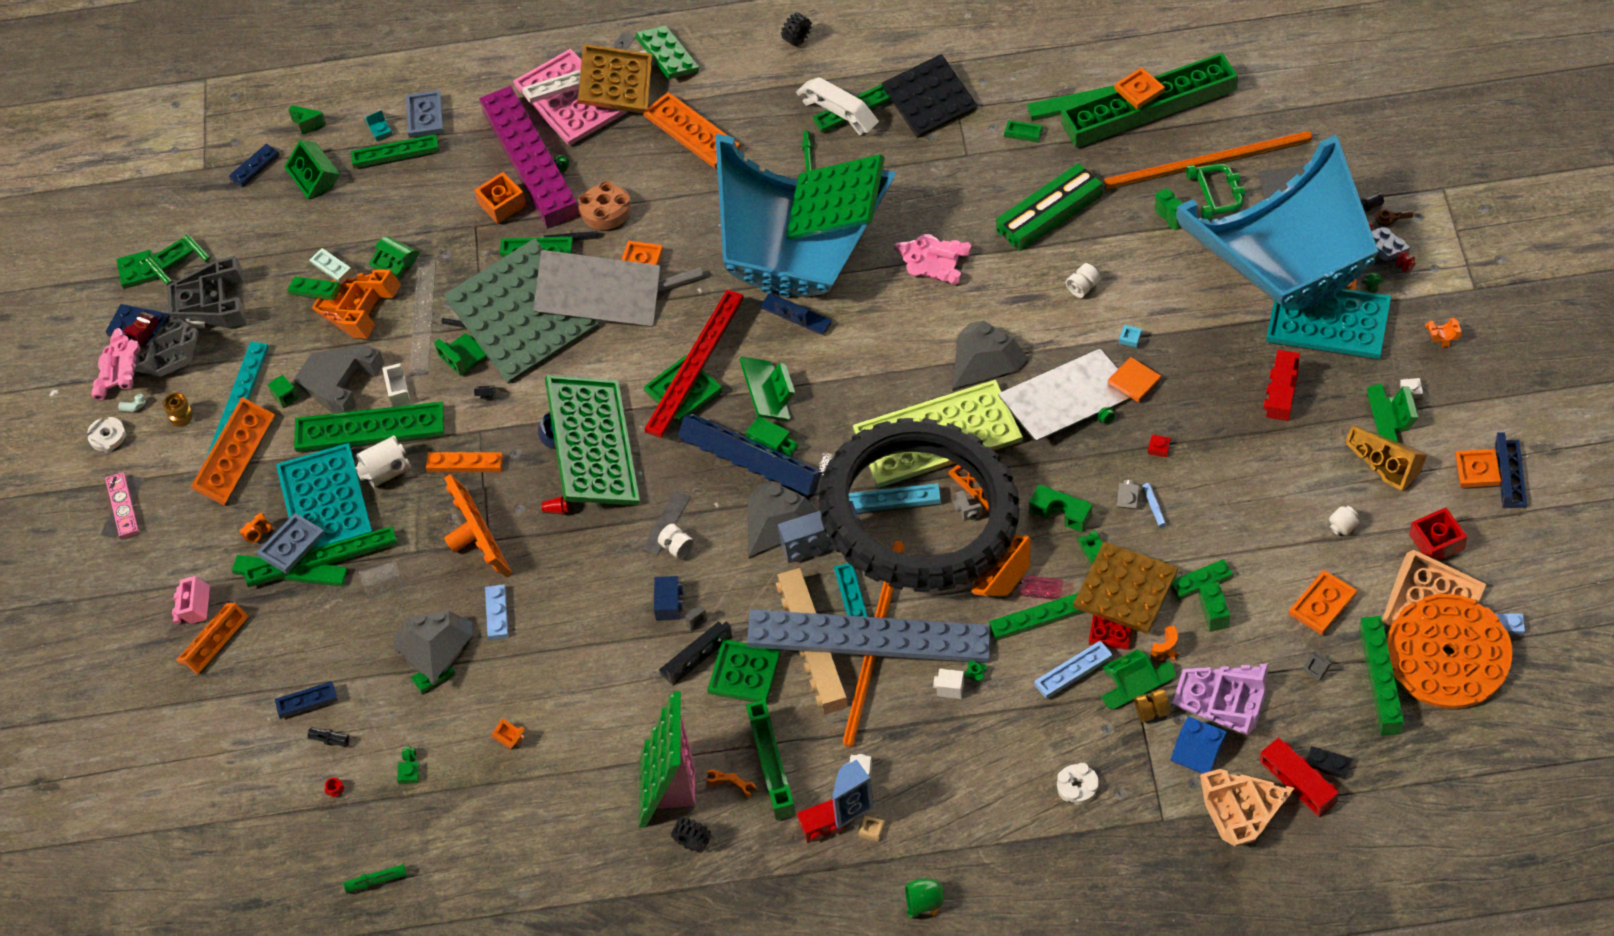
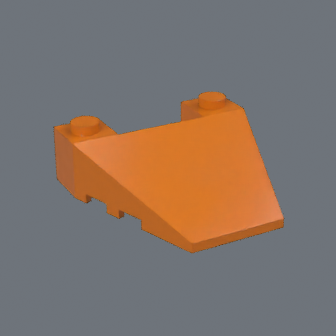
M373 270L372 274L368 275L363 273L357 274L356 278H348L340 284L341 289L334 300L317 298L312 309L351 337L367 339L376 326L368 316L379 298H393L401 284L391 270Z

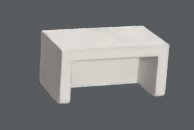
M401 364L382 368L392 407L411 405Z

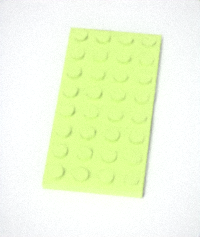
M996 380L853 425L854 433L857 434L864 429L870 430L873 428V425L885 421L896 423L897 419L913 418V421L922 422L923 418L937 420L936 424L946 426L947 423L961 427V432L974 434L983 440L985 447H991L994 451L1023 441L1011 411L998 396L1001 390ZM902 452L883 457L870 464L869 468L878 488L954 464V462L930 453Z

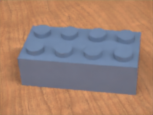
M850 501V507L853 512V515L860 525V518L857 514L853 502ZM820 511L778 524L781 546L788 564L800 562L804 558L818 556L829 550H836L829 541L828 533L824 531Z

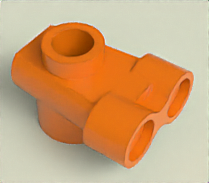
M262 512L254 516V520L246 523L239 530L246 542H258L261 534H267L274 530Z

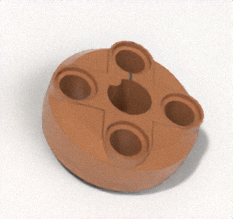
M611 181L601 182L598 186L589 189L578 198L580 215L583 221L594 229L607 230L623 224L631 213L629 194L625 189L614 185Z

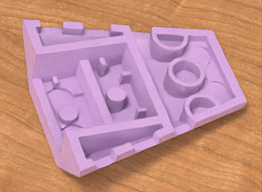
M1260 664L1259 667L1241 665V668L1223 666L1220 669H1211L1210 667L1183 669L1173 705L1248 735L1256 729L1265 699L1268 664Z

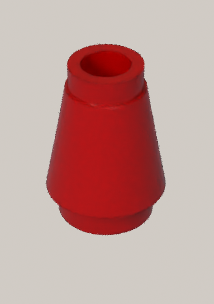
M563 496L542 501V512L566 514L571 511V501H564Z

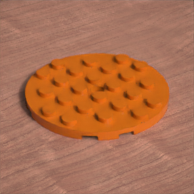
M1455 594L1426 596L1423 600L1414 604L1411 603L1405 607L1392 623L1389 630L1387 645L1394 678L1408 694L1434 707L1460 709L1477 705L1494 695L1507 678L1512 662V644L1507 629L1505 630L1499 621V617L1493 611L1476 603L1474 599ZM1451 647L1455 653L1448 656L1443 649Z

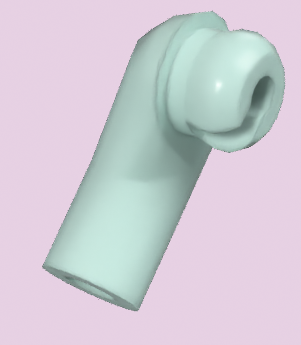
M137 394L134 397L135 401L132 403L120 402L118 406L119 411H137L145 405V396Z

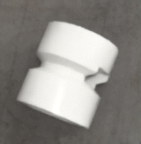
M1084 263L1076 271V274L1073 273L1066 280V286L1073 295L1082 298L1090 291V288H1093L1101 281V277L1092 265Z
M675 524L667 525L658 537V543L679 560L689 555L695 544L694 540L686 533H683Z

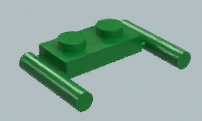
M186 234L177 242L154 256L147 258L145 263L168 286L172 284V280L164 271L192 255L193 251L204 262H208L211 258L189 234Z

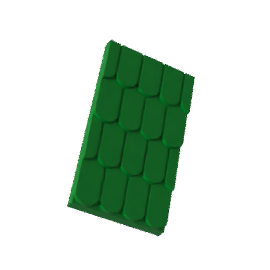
M673 691V694H669L666 706L661 709L656 726L652 727L649 738L644 741L640 753L638 828H646L656 809L695 807V767L681 712V691Z

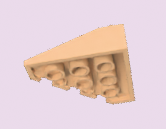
M1411 550L1406 553L1400 567L1382 622L1391 627L1405 607L1411 603L1414 604L1423 600L1426 596L1436 594L1461 595L1474 599L1478 603L1486 584L1418 551Z

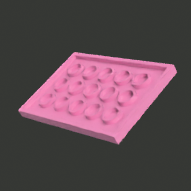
M569 49L514 80V86L524 96L523 87L581 70V59ZM579 89L530 103L568 146L621 117L627 111L577 104Z

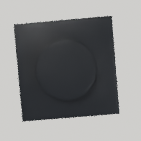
M495 385L476 386L474 388V396H480V399L491 398V395L496 393Z

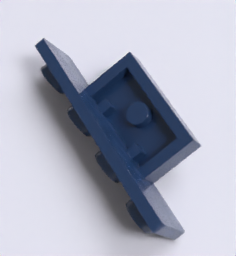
M771 293L767 295L760 305L761 309L820 335H823L831 325L830 319Z

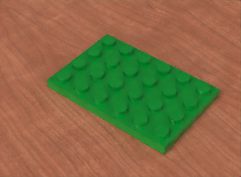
M878 154L799 173L786 238L795 240L872 223L885 157Z

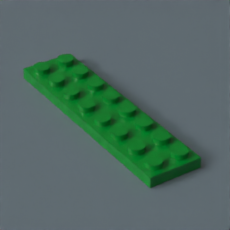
M443 401L297 417L295 418L294 449L296 452L329 449L349 443L350 446L380 443L392 436H395L397 441L444 436Z

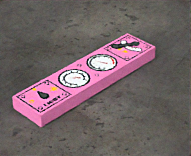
M124 472L106 477L119 537L122 540L140 534Z

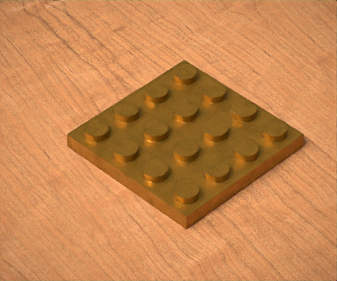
M583 44L577 104L638 113L647 112L652 54Z
M1103 542L1073 603V608L1149 634L1178 573V567Z

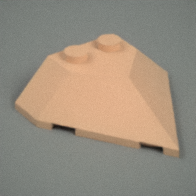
M1222 769L1207 772L1200 776L1205 806L1222 840L1235 847L1255 841L1294 790L1293 787L1286 786V788L1275 786L1273 782L1242 774L1240 776L1228 774V771Z

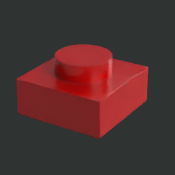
M1152 434L1148 454L1167 457L1171 438Z

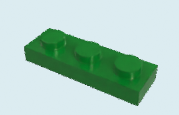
M295 276L287 291L290 295L334 300L341 289V285L339 282Z
M1222 559L1175 578L1171 587L1180 600L1198 593L1199 586L1215 582L1220 584L1232 579L1233 573L1225 559Z

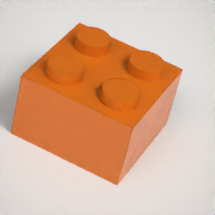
M504 172L474 190L477 203L497 224L527 206L523 191Z

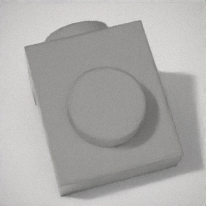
M1124 480V483H1119L1117 507L1137 509L1140 486L1135 485L1136 481Z
M964 490L956 492L954 506L957 512L960 511L963 521L975 520L982 516L981 503L970 506Z

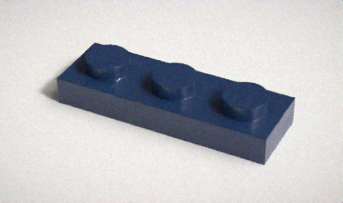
M265 144L229 175L230 180L243 188L280 156L279 152L270 145Z
M333 681L275 699L280 719L338 701Z

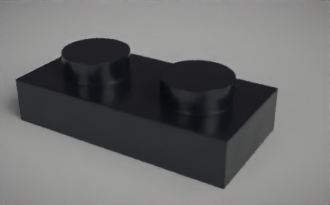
M1311 746L1306 759L1311 768L1341 779H1346L1352 758Z

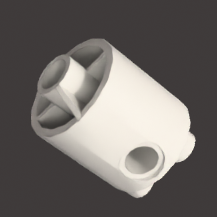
M395 436L358 453L357 458L359 462L357 467H355L359 478L362 481L368 479L373 487L412 468L409 461L404 458L403 455L406 452Z

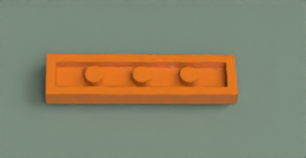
M428 452L426 471L501 472L503 453Z

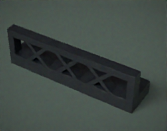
M718 621L659 669L660 674L672 686L719 649L723 639L730 640L732 638L730 624L727 621L723 624Z

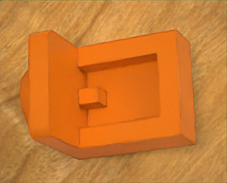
M502 718L490 737L511 749L515 744L518 746L524 738L522 732L525 728L521 726L518 729Z

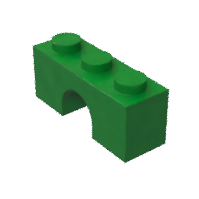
M1038 484L1029 501V513L1047 519L1051 512L1056 510L1066 513L1064 515L1065 527L1083 533L1092 516V504L1086 500L1071 497L1067 493L1055 491L1048 486Z

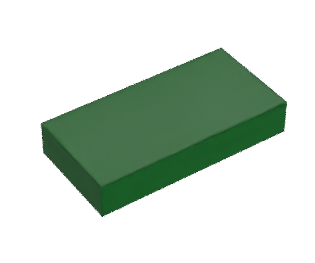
M1008 120L1004 137L1039 143L1043 125Z

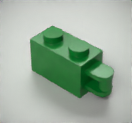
M757 417L746 430L747 438L789 457L799 447L791 439L789 431L762 417Z

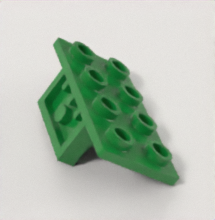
M741 356L739 361L757 416L789 421L790 415L786 404L795 394V390L786 364L779 363L774 369L771 361Z

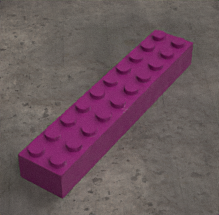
M512 86L480 97L482 111L546 228H551L580 216L573 194Z

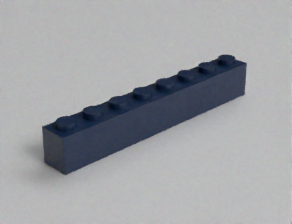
M695 414L683 417L678 437L683 439L686 444L697 445L702 451L715 453L716 457L732 461L733 465L744 466L751 473L764 475L765 479L777 481L785 488H793L800 495L808 496L816 492L823 471Z

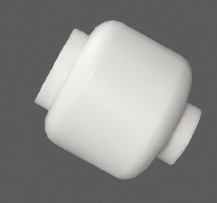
M1341 506L1329 518L1331 523L1330 529L1337 535L1340 533L1342 535H1349L1358 526L1359 515L1351 507Z

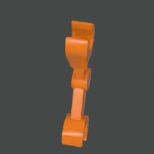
M716 770L707 771L708 776H715L714 779H706L709 785L730 782L741 788L744 795L748 798H751V793L746 791L747 789L752 788L757 792L754 783H746L736 773L724 774Z

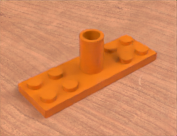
M449 474L444 478L447 483L446 489L451 496H454L453 502L459 510L461 509L467 522L444 537L447 545L456 553L477 539L478 541L475 543L480 551L485 553L483 558L489 566L492 565L497 573L501 572L505 577H508L512 574V571L468 490Z

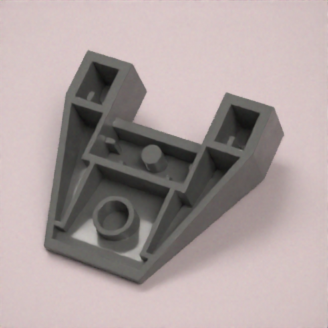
M232 256L219 259L168 285L169 316L205 322L226 328L246 324L245 308L239 297L227 300L226 286L243 283V269L237 257Z
M367 345L311 353L293 381L331 413L351 412L355 408L356 402L352 391L343 388L355 370L375 377L383 366L384 361L380 350Z

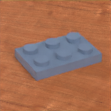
M440 90L406 95L409 138L444 133Z
M295 513L257 551V555L287 574L325 535L324 530Z

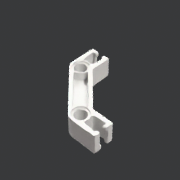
M822 78L809 80L796 91L798 96L806 93L808 98L803 99L806 106L817 103L849 121L859 135L864 132L868 133L879 122L862 100Z

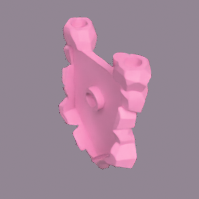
M923 234L917 240L896 243L894 247L895 251L907 263L906 267L910 275L914 277L920 275L924 277L930 276L931 279H939L943 282L949 281L951 284L956 285L960 282L961 272L954 268L959 256L968 257L970 255L972 245L969 242L961 243L956 240L951 242L943 240L940 242L930 234Z
M119 328L114 330L110 339V345L105 347L103 354L99 357L100 373L98 379L94 380L91 394L95 400H104L107 395V389L118 384L121 389H131L133 386L132 378L136 368V355L140 352V347L137 341H129L128 337Z

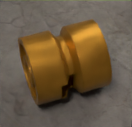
M174 392L164 398L163 408L172 425L181 427L190 423L193 413L184 394Z
M1163 689L1151 692L1150 696L1143 694L1134 697L1135 708L1142 723L1153 720L1155 715L1162 717L1171 713L1169 701Z

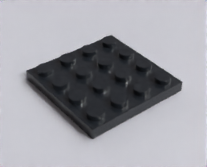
M942 54L882 82V88L917 138L978 109V104Z

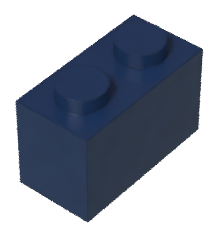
M678 576L654 577V613L656 621L680 620V612H683V600H680V595L684 594L683 583H679Z

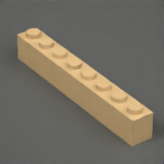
M797 568L777 574L778 582L775 584L778 594L782 593L783 595L781 602L784 610L816 614L801 569ZM799 651L800 657L806 660V663H803L806 674H810L812 678L809 680L811 689L817 692L815 699L818 708L822 707L824 714L847 708L846 695L831 653Z

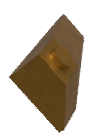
M1351 425L1345 441L1360 458H1363L1370 465L1369 467L1373 471H1376L1382 477L1381 479L1385 483L1402 491L1421 473L1427 457L1426 454L1355 425Z

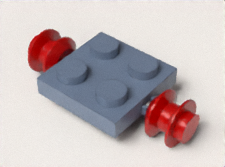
M1369 224L1378 249L1377 256L1385 262L1396 259V267L1402 266L1403 272L1411 271L1416 264L1414 256L1409 258L1411 247L1403 239L1391 233L1388 228L1381 227L1372 231L1373 225Z

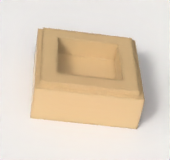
M864 816L858 833L859 837L879 842L885 820Z

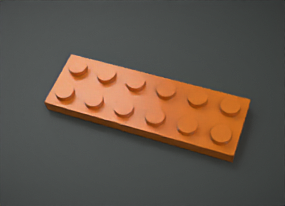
M669 92L649 106L647 112L643 113L644 117L714 169L717 168L715 137L716 134L728 136ZM735 141L739 151L741 149L740 144Z
M241 397L190 488L224 506L275 414Z

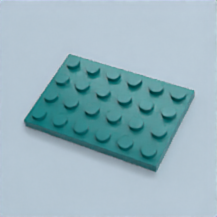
M1342 289L1336 293L1333 299L1329 301L1324 300L1314 308L1308 307L1300 310H1287L1274 301L1266 342L1380 359L1391 295Z
M349 443L276 464L289 519L296 513L324 530L325 535L312 549L372 532Z

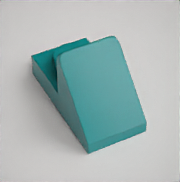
M382 110L363 117L376 142L392 136L391 129L384 119Z

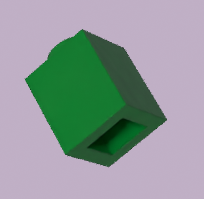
M283 374L267 384L271 395L282 408L298 399L294 386Z

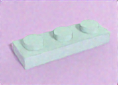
M323 248L309 260L315 267L340 284L354 273L348 265Z

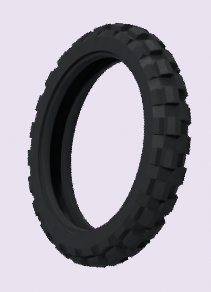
M913 418L897 419L896 423H890V421L881 422L873 425V428L870 430L864 429L852 436V440L843 443L835 452L833 459L829 460L821 480L819 493V510L824 531L828 533L829 541L838 553L841 552L845 556L844 560L854 569H861L865 572V576L876 582L882 580L889 583V587L903 590V587L914 588V592H929L930 589L936 588L939 591L953 589L958 584L966 585L977 580L979 575L988 573L997 565L1000 558L1005 556L1011 546L1017 530L1020 513L1019 495L1017 487L1013 483V476L1008 467L1001 463V457L991 447L983 445V440L972 433L965 434L961 432V427L950 423L944 426L936 424L937 420L923 418L922 422L913 421ZM902 452L930 453L958 464L972 475L982 488L987 499L989 520L982 533L972 543L956 552L936 557L909 556L882 546L861 528L850 507V488L856 477L867 466L883 457Z

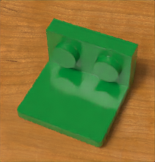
M464 333L451 344L444 343L440 338L434 342L437 355L459 376L487 357L479 344L467 333Z

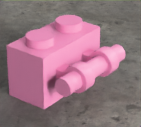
M197 576L180 580V585L174 594L175 608L172 609L174 624H180L181 618L190 624L207 620L209 584Z

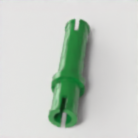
M403 863L402 865L367 875L363 873L360 877L343 881L345 892L348 894L361 889L368 890L371 886L406 877L405 865ZM387 874H391V875H388V876L381 877V878H378V879H377V877L384 876V875H387Z

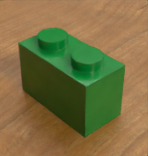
M1219 582L1199 586L1198 599L1209 631L1229 628L1230 613Z

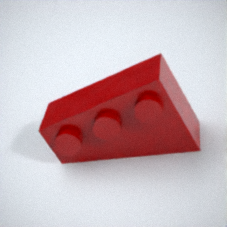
M1277 349L1274 368H1271L1269 377L1272 381L1268 383L1266 392L1269 398H1265L1263 410H1267L1266 418L1289 421L1298 378L1300 353Z

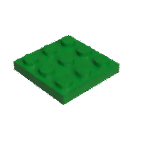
M686 355L643 387L644 392L658 404L685 361ZM702 370L674 419L681 423L684 416L695 413L720 394L722 386Z
M723 639L708 685V694L749 702L766 700L767 703L781 656V649L747 647V643Z

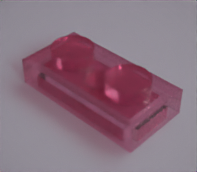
M1023 575L1021 596L1059 599L1062 594L1063 579Z

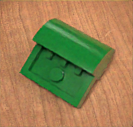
M386 236L380 239L374 246L377 250L368 265L376 270H391L399 281L405 269L412 267L420 253Z

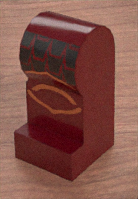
M141 312L136 321L131 326L127 325L123 330L125 336L128 337L129 341H137L139 346L142 347L155 330L158 318L149 313Z

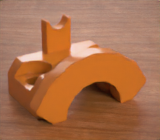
M1450 318L1449 322L1442 326L1435 325L1434 321H1429L1425 324L1434 343L1442 342V349L1445 346L1450 348V341L1458 340L1461 337L1462 331L1459 321L1455 318Z
M1168 626L1165 629L1164 640L1166 642L1162 644L1154 643L1152 645L1151 659L1156 662H1162L1166 656L1175 661V656H1179V653L1173 650L1178 641V632L1175 626Z

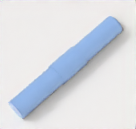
M1145 483L1143 489L1159 528H1163L1166 526V522L1150 483Z

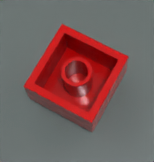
M1447 507L1411 522L1409 536L1422 554L1440 561L1465 550L1467 535Z

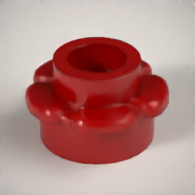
M330 778L325 783L324 791L326 795L337 797L344 791V784L338 778Z

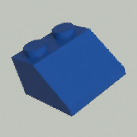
M1188 716L1179 733L1171 761L1201 774L1211 772L1226 744V731Z

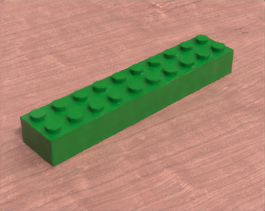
M1221 52L1154 76L1165 87V92L1139 109H1136L1115 90L1062 109L1061 125L1075 148L1237 91L1238 75Z

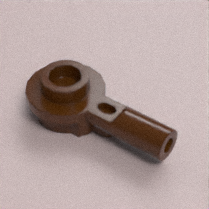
M1382 209L1376 213L1377 223L1384 227L1393 224L1394 221L1399 219L1413 218V211L1393 213L1390 210Z

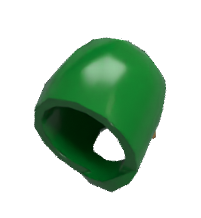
M922 878L905 884L908 918L917 917L919 914L928 911L931 912L933 917L937 914L939 907L943 904L945 893L940 882L935 879Z

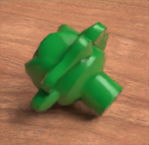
M1369 273V275L1366 274V279L1361 281V283L1370 286V292L1378 291L1377 286L1385 281V279L1380 278L1378 273Z

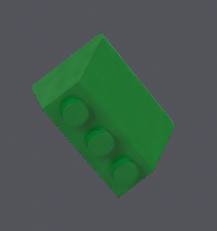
M299 140L284 166L307 199H312L331 189L340 175L318 144L306 140Z

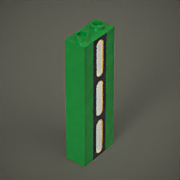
M1077 163L996 218V231L1000 236L1005 237L1012 247L1015 246L1021 251L1102 195V182L1081 164Z

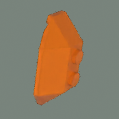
M1015 535L1010 548L1005 556L1000 558L997 565L988 573L979 575L978 579L973 581L971 592L983 596H1008L1030 567V537Z

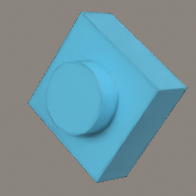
M1124 325L1119 337V344L1137 348L1142 335V329Z

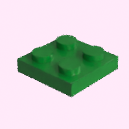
M151 249L116 259L123 289L158 280L156 273L145 263L147 258L153 256Z

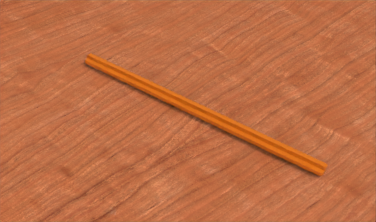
M1305 131L1105 178L1104 185L1106 189L1186 171V166L1195 165L1198 168L1312 141V134L1310 131Z
M895 541L892 550L903 554L904 543ZM883 582L875 613L877 618H886L894 588L889 587L887 582ZM875 655L864 656L843 738L844 746H854L876 660Z

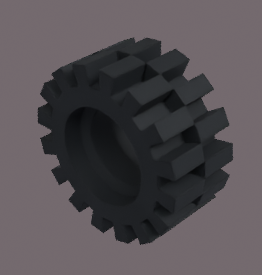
M796 12L786 19L787 22H784V27L781 29L783 31L781 32L782 39L793 46H799L801 42H805L804 39H807V34L811 32L809 29H812L811 20Z
M681 817L675 824L671 837L674 841H678L677 844L683 845L686 849L689 848L691 851L703 852L712 834L710 830H707L706 826H702V823H697L694 819L690 820V818L686 817L685 819Z

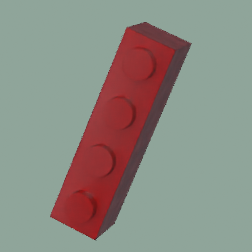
M1278 737L1261 751L1260 763L1285 786L1293 787L1292 793L1318 817L1337 803L1339 794L1337 788L1332 783L1324 780L1318 770L1311 768L1303 756L1297 755L1289 743L1283 742Z

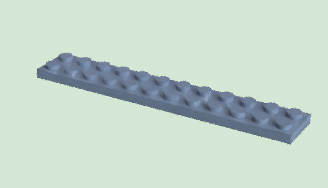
M750 609L747 647L988 663L989 625Z

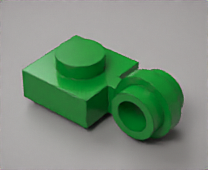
M406 746V748L402 749L403 761L406 760V762L398 763L397 782L398 784L419 783L420 765L418 761L412 762V760H416V749Z

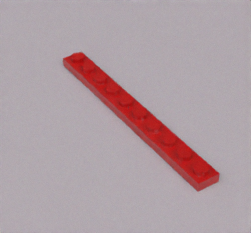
M731 290L725 291L645 426V433L663 438L743 302V294Z

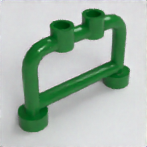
M1214 164L1198 168L1195 165L1186 166L1188 180L1198 179L1207 205L1201 207L1203 219L1210 220L1213 215L1233 212L1242 207L1245 189L1244 186L1238 187L1237 185L1240 183L1239 173H1233L1230 167L1224 164ZM1223 171L1226 174L1227 183L1232 189V196L1236 203L1216 207L1204 174Z

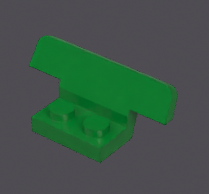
M1382 383L1367 388V395L1378 435L1398 442L1396 433L1409 431L1418 419L1410 387L1402 386L1395 397L1387 398Z
M1136 649L1103 666L1105 674L1114 679L1117 688L1100 697L1107 708L1113 710L1133 700L1134 697L1140 696L1170 681L1175 677L1176 672L1170 661L1153 668L1148 655Z

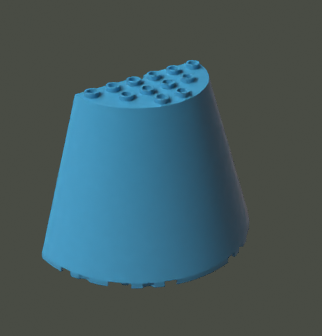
M716 134L723 264L726 270L739 280L760 288L764 293L774 292L779 293L783 297H790V295L815 296L828 292L868 224L789 240L786 238L798 180L774 174L768 169H765L764 172L759 170L760 165L750 159H747V162L744 160L745 155L737 150L738 147L734 137ZM882 170L874 213L892 184L896 172Z
M1336 135L1320 141L1318 148L1312 156V160L1303 167L1305 172L1301 176L1297 173L1287 182L1288 188L1281 192L1279 189L1271 197L1246 210L1224 217L1221 220L1213 219L1212 223H1210L1208 219L1198 218V204L1194 199L1177 207L1176 216L1179 221L1178 223L1184 231L1287 310L1314 308L1324 300L1329 301L1333 299L1336 293L1352 283L1368 266L1375 262V257L1378 253L1340 141Z

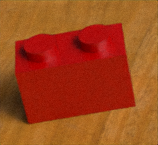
M833 799L797 813L798 823L807 843L819 841L824 836L837 834L846 828L845 825L839 829L836 826Z

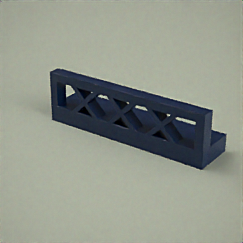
M1497 432L1495 450L1501 478L1502 508H1527L1519 440H1506L1505 432ZM1507 447H1515V452L1512 455L1509 454ZM1510 461L1517 465L1514 471L1509 468ZM1512 477L1519 481L1516 487L1511 485ZM1515 493L1521 497L1522 502H1512L1513 494Z

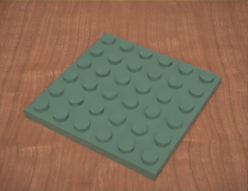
M535 238L444 294L446 301L507 383L598 326V322L594 319L533 311L540 255L543 250Z

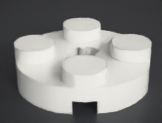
M114 417L96 420L90 425L87 432L90 445L95 450L104 451L105 453H111L123 442L127 435L121 421ZM105 432H110L108 436H103Z
M1087 764L1070 765L1059 772L1057 791L1064 801L1075 802V805H1083L1092 801L1096 796L1099 786L1098 777ZM1075 781L1082 782V787L1078 788L1077 786H1073L1072 784H1074Z

